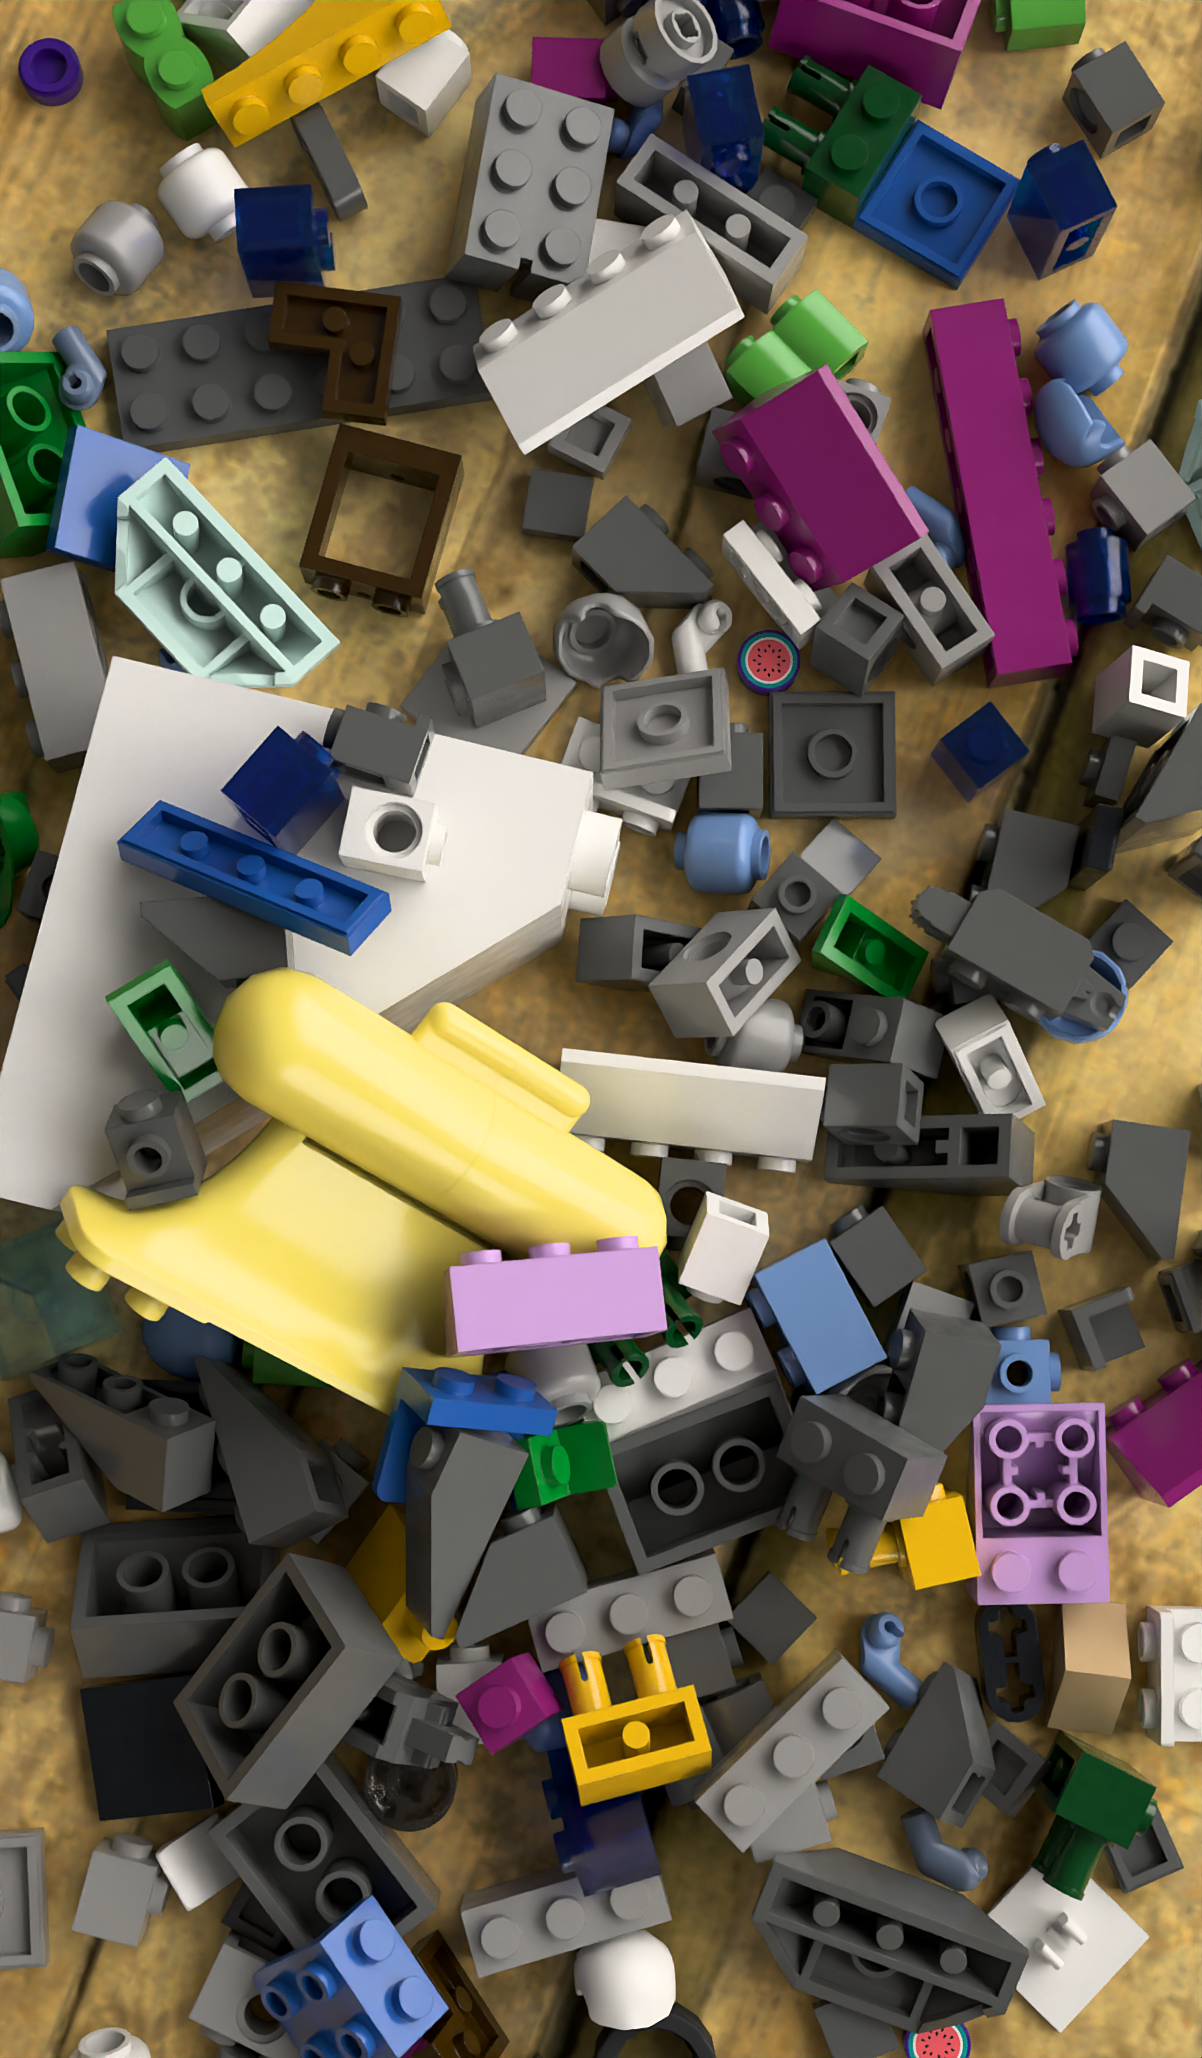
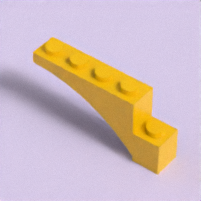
M315 0L301 16L273 41L241 65L201 89L208 108L233 147L236 148L453 26L440 0Z

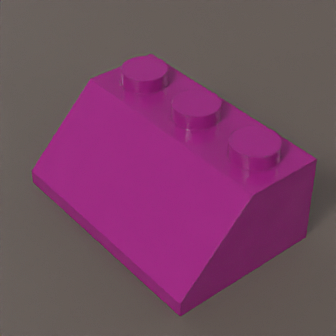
M780 0L768 48L790 55L800 61L805 55L812 57V60L829 70L846 75L853 80L855 78L860 79L868 65H871L923 95L921 103L942 109L982 0Z
M827 364L765 391L711 431L720 445L723 461L734 474L740 476L755 500L754 506L757 515L768 528L774 530L789 554L788 561L791 569L799 579L808 584L813 592L850 580L929 532Z
M1189 1358L1179 1362L1157 1379L1162 1386L1160 1390L1143 1402H1141L1138 1396H1133L1119 1404L1105 1416L1110 1424L1105 1428L1106 1449L1142 1499L1170 1508L1202 1485V1360L1195 1365Z

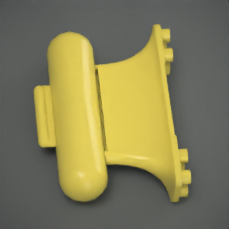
M284 966L251 975L226 997L214 1024L213 1058L220 1078L245 1101L273 1116L259 1134L230 1162L215 1174L202 1181L198 1196L129 1211L126 1200L107 1196L86 1186H72L60 1200L64 1219L55 1230L58 1239L75 1252L65 1265L67 1272L84 1287L93 1291H101L111 1276L131 1286L124 1298L127 1304L142 1317L157 1322L167 1309L172 1307L203 1324L210 1322L390 1416L402 1367L427 1370L448 1367L464 1371L468 1374L482 1375L484 1355L456 1358L446 1357L444 1272L449 1267L460 1266L459 1254L481 1250H501L502 1262L529 1259L528 1247L569 1243L570 1254L572 1255L598 1252L596 1241L600 1239L638 1236L639 1248L658 1246L660 1258L667 1244L666 1215L659 1193L645 1179L569 1132L590 1105L589 1093L582 1085L451 1003L439 1002L434 1004L412 1034H409L314 974Z

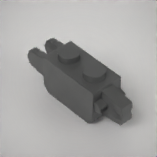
M929 885L921 894L915 896L916 900L910 902L912 907L909 918H912V924H916L918 926L917 929L923 928L924 933L945 944L939 957L951 963L948 972L953 977L978 990H982L985 984L1008 996L1004 1004L1010 1010L1030 1021L1039 1023L1042 1016L1049 1021L1063 1016L1104 1032L1110 1028L1123 1007L1127 996L1090 967L1094 960V954L1089 939L998 887L979 892L969 902L951 891L945 892L944 887L940 889L938 885L935 887H930Z
M396 1672L390 1676L341 1739L345 1743L375 1758L394 1764L421 1766L430 1769L438 1768L440 1761L452 1764L458 1761L463 1765H471L479 1742V1738L452 1724L459 1705L458 1702Z

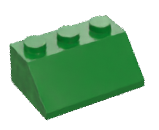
M0 351V559L32 557L46 552L68 428L77 424L86 427L81 411L66 407L59 397V381L66 370L58 352Z

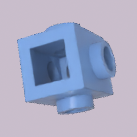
M1031 1326L991 1327V1333L1002 1347L985 1404L1051 1403V1391L1060 1390L1061 1364L1058 1352H1050L1049 1340L1031 1339ZM1020 1360L1024 1363L1025 1382L1019 1386H1014L1008 1381L1006 1372L1012 1362Z

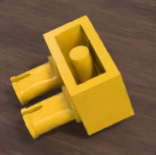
M937 1483L923 1517L887 1522L871 1559L870 1568L897 1562L900 1577L915 1590L981 1576L963 1495L943 1486L942 1483ZM840 1527L825 1528L828 1549L833 1546ZM840 1557L838 1563H832L833 1567L839 1570L840 1576L848 1575L849 1571L839 1567L843 1560Z
M647 1635L649 1644L647 1648L651 1664H648L646 1661L640 1637L624 1645V1654L627 1656L638 1699L612 1706L601 1665L602 1658L599 1652H582L583 1665L587 1676L586 1681H583L581 1678L575 1654L559 1662V1669L563 1674L573 1714L571 1717L561 1719L581 1807L712 1772V1749L694 1685L677 1689L665 1646L666 1640L663 1635Z

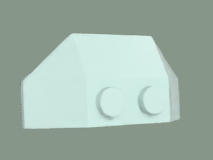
M167 457L162 459L118 497L115 597L188 674L244 688L294 687L340 646V641Z

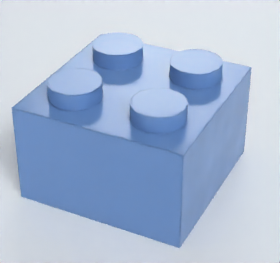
M826 1239L814 1241L754 1272L750 1281L752 1289L746 1291L744 1298L748 1307L751 1308L759 1327L767 1328L772 1325L782 1346L774 1350L773 1354L790 1386L794 1385L796 1388L803 1385L805 1391L817 1395L887 1358Z

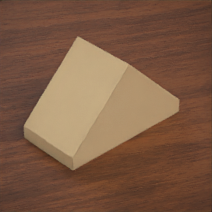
M1111 1601L1110 1603L1058 1604L1045 1726L1112 1735L1132 1679L1126 1605Z

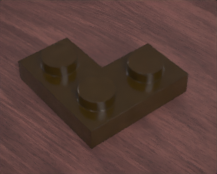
M276 281L267 340L270 350L329 357L322 403V414L325 419L386 426L403 309L402 297Z
M437 1929L417 1941L410 1951L449 2009L433 2024L411 2056L412 2058H499L510 2041Z

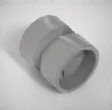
M649 0L637 11L635 16L625 20L607 35L600 46V63L612 89L623 100L636 107L648 108L660 101L674 90L680 81L693 75L714 57L717 51V33L713 20L698 0Z

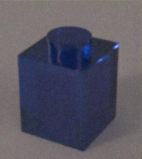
M990 701L944 735L930 755L965 800L970 803L1015 769L1030 750Z

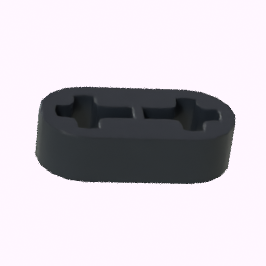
M1027 1604L980 1605L975 1614L974 1629L981 1689L985 1703L998 1717L1007 1722L1020 1723L1030 1720L1040 1711L1045 1696L1038 1628L1034 1613ZM1008 1607V1611L1013 1617L1022 1619V1628L1012 1630L1013 1652L1004 1653L1002 1637L997 1632L989 1631V1622L999 1620V1609ZM1014 1663L1017 1679L1023 1684L1030 1685L1029 1693L1020 1695L1019 1706L1011 1708L1009 1702L1004 1697L996 1696L997 1688L1007 1686L1006 1664Z

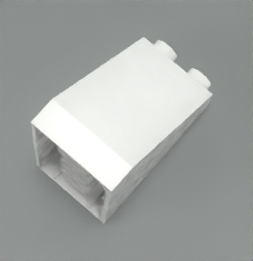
M113 656L0 1074V1198L62 1212L60 1207L61 1198L70 1187L82 1185L107 1196L125 1200L127 1190L105 1133V1127L114 1104H118L119 1101L132 1093L142 1090H156L158 1094L167 1093L168 1090L112 1011L105 996L163 961L168 960L187 980L200 1008L214 1027L226 997L236 989L225 988L141 917L140 902L206 896L121 860L117 841L159 800L388 892L392 911L352 956L292 932L295 969L314 974L399 1028L411 1033L434 1004L448 1002L456 1006L563 942L570 909L603 917L619 855L621 842L618 840L623 819L593 812V772L435 734L414 796L411 797L334 771L329 760L331 750L323 747L326 727L334 709ZM353 786L436 803L440 815L438 823L449 825V832L442 865L435 866L429 864L426 883L345 867L338 852ZM392 821L381 829L378 835V845L388 852H401L407 849L414 841L416 829L405 821ZM225 1081L187 1103L205 1156L271 1117L268 1113L245 1101ZM145 1147V1150L153 1149L150 1147Z

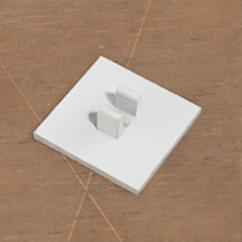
M1030 1866L986 1914L1029 1950V1958L1016 1990L1061 2033L1150 1936L1091 1878L1084 1891L1085 1895L1082 1901L1045 1883L1042 1880L1044 1874Z

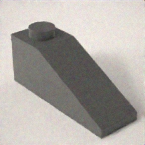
M1013 1113L921 1116L918 1145H845L827 1130L824 1180L833 1184L962 1196H1009L1016 1187L1033 1184L1035 1133Z
M425 1424L424 1427L417 1431L412 1440L409 1460L405 1467L406 1606L431 1637L444 1638L529 1454L507 1432Z

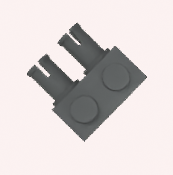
M471 568L452 572L439 579L435 583V588L441 596L438 604L441 610L444 611L453 634V639L447 641L451 661L442 664L441 667L446 678L444 681L458 715L470 712L478 729L547 701L545 671L520 611L500 620L492 619Z
M843 1394L800 1396L776 1457L791 1465L797 1474L782 1511L777 1516L775 1525L780 1530H786L787 1526L791 1525L787 1531L788 1535L804 1541H814L831 1495L835 1492L845 1498V1502L849 1507L833 1546L829 1548L827 1558L832 1563H838L840 1557H842L843 1560L839 1565L840 1568L856 1574H867L886 1523L898 1519L923 1517L948 1455Z

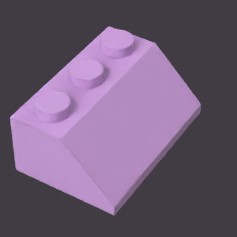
M621 1236L597 1240L598 1252L571 1255L569 1243H551L528 1247L529 1259L502 1262L501 1250H481L459 1254L460 1266L449 1267L444 1272L446 1357L456 1358L644 1338L667 1330L658 1246L639 1248L638 1236Z

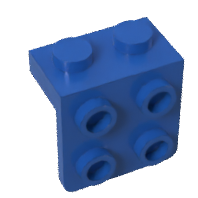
M402 1367L372 1489L382 1501L405 1503V1467L409 1460L410 1446L417 1431L424 1427L425 1424L507 1432L513 1439L516 1438L517 1433L551 1436L558 1410L536 1391L537 1385L533 1381L513 1374H499L497 1377L475 1375L448 1367H439L435 1370Z
M373 1895L357 1901L316 1940L264 1964L253 1975L254 1983L261 1993L264 2007L275 2019L280 2021L298 2048L300 2058H400L449 2009Z

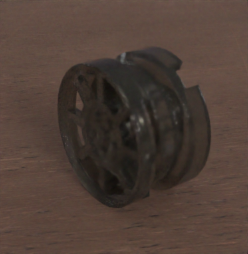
M372 1756L364 1775V1795L374 1816L386 1826L404 1832L424 1830L440 1821L451 1807L458 1785L457 1762L452 1764L440 1761L438 1768L430 1769L421 1766L394 1764Z

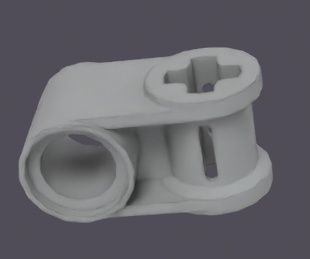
M1055 1175L1047 1176L1045 1180L1016 1187L1008 1196L1003 1207L999 1228L1000 1238L1004 1243L1011 1245L1027 1242L1051 1249L1053 1256L1062 1260H1068L1077 1254L1089 1253L1092 1250L1103 1188L1087 1180Z

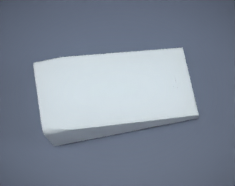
M984 995L936 1021L935 1026L979 1114L1013 1113L1020 1119L1046 1105L1009 1020L993 995Z

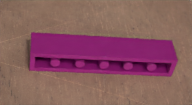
M1004 298L932 309L929 311L922 335L955 513L958 517L967 548L964 562L971 600L995 633V637L985 653L982 654L987 687L992 689L1062 677L1073 663L1072 657L1078 654V636L1074 621L1072 619L1064 620L1060 596H1065L1067 592L1066 572L1061 558L1053 559L1049 536L1055 534V514L1050 498H1041L1038 476L1043 475L1044 457L1040 440L1038 438L1030 439L1026 416H1031L1033 401L1028 379H1019L1015 360V357L1021 354V334L1016 318L1008 319Z

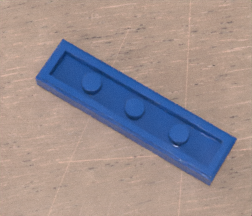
M159 800L117 841L121 860L348 956H352L392 911L388 892L162 800Z

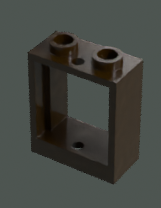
M340 423L299 564L305 583L312 585L311 591L319 596L336 601H347L348 595L372 600L371 606L374 609L391 616L407 617L409 611L425 615L464 478L462 455ZM350 469L435 492L411 579L325 557Z

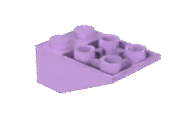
M1104 1402L985 1404L980 1413L971 1421L966 1512L981 1576L966 1579V1592L977 1605L1110 1603Z

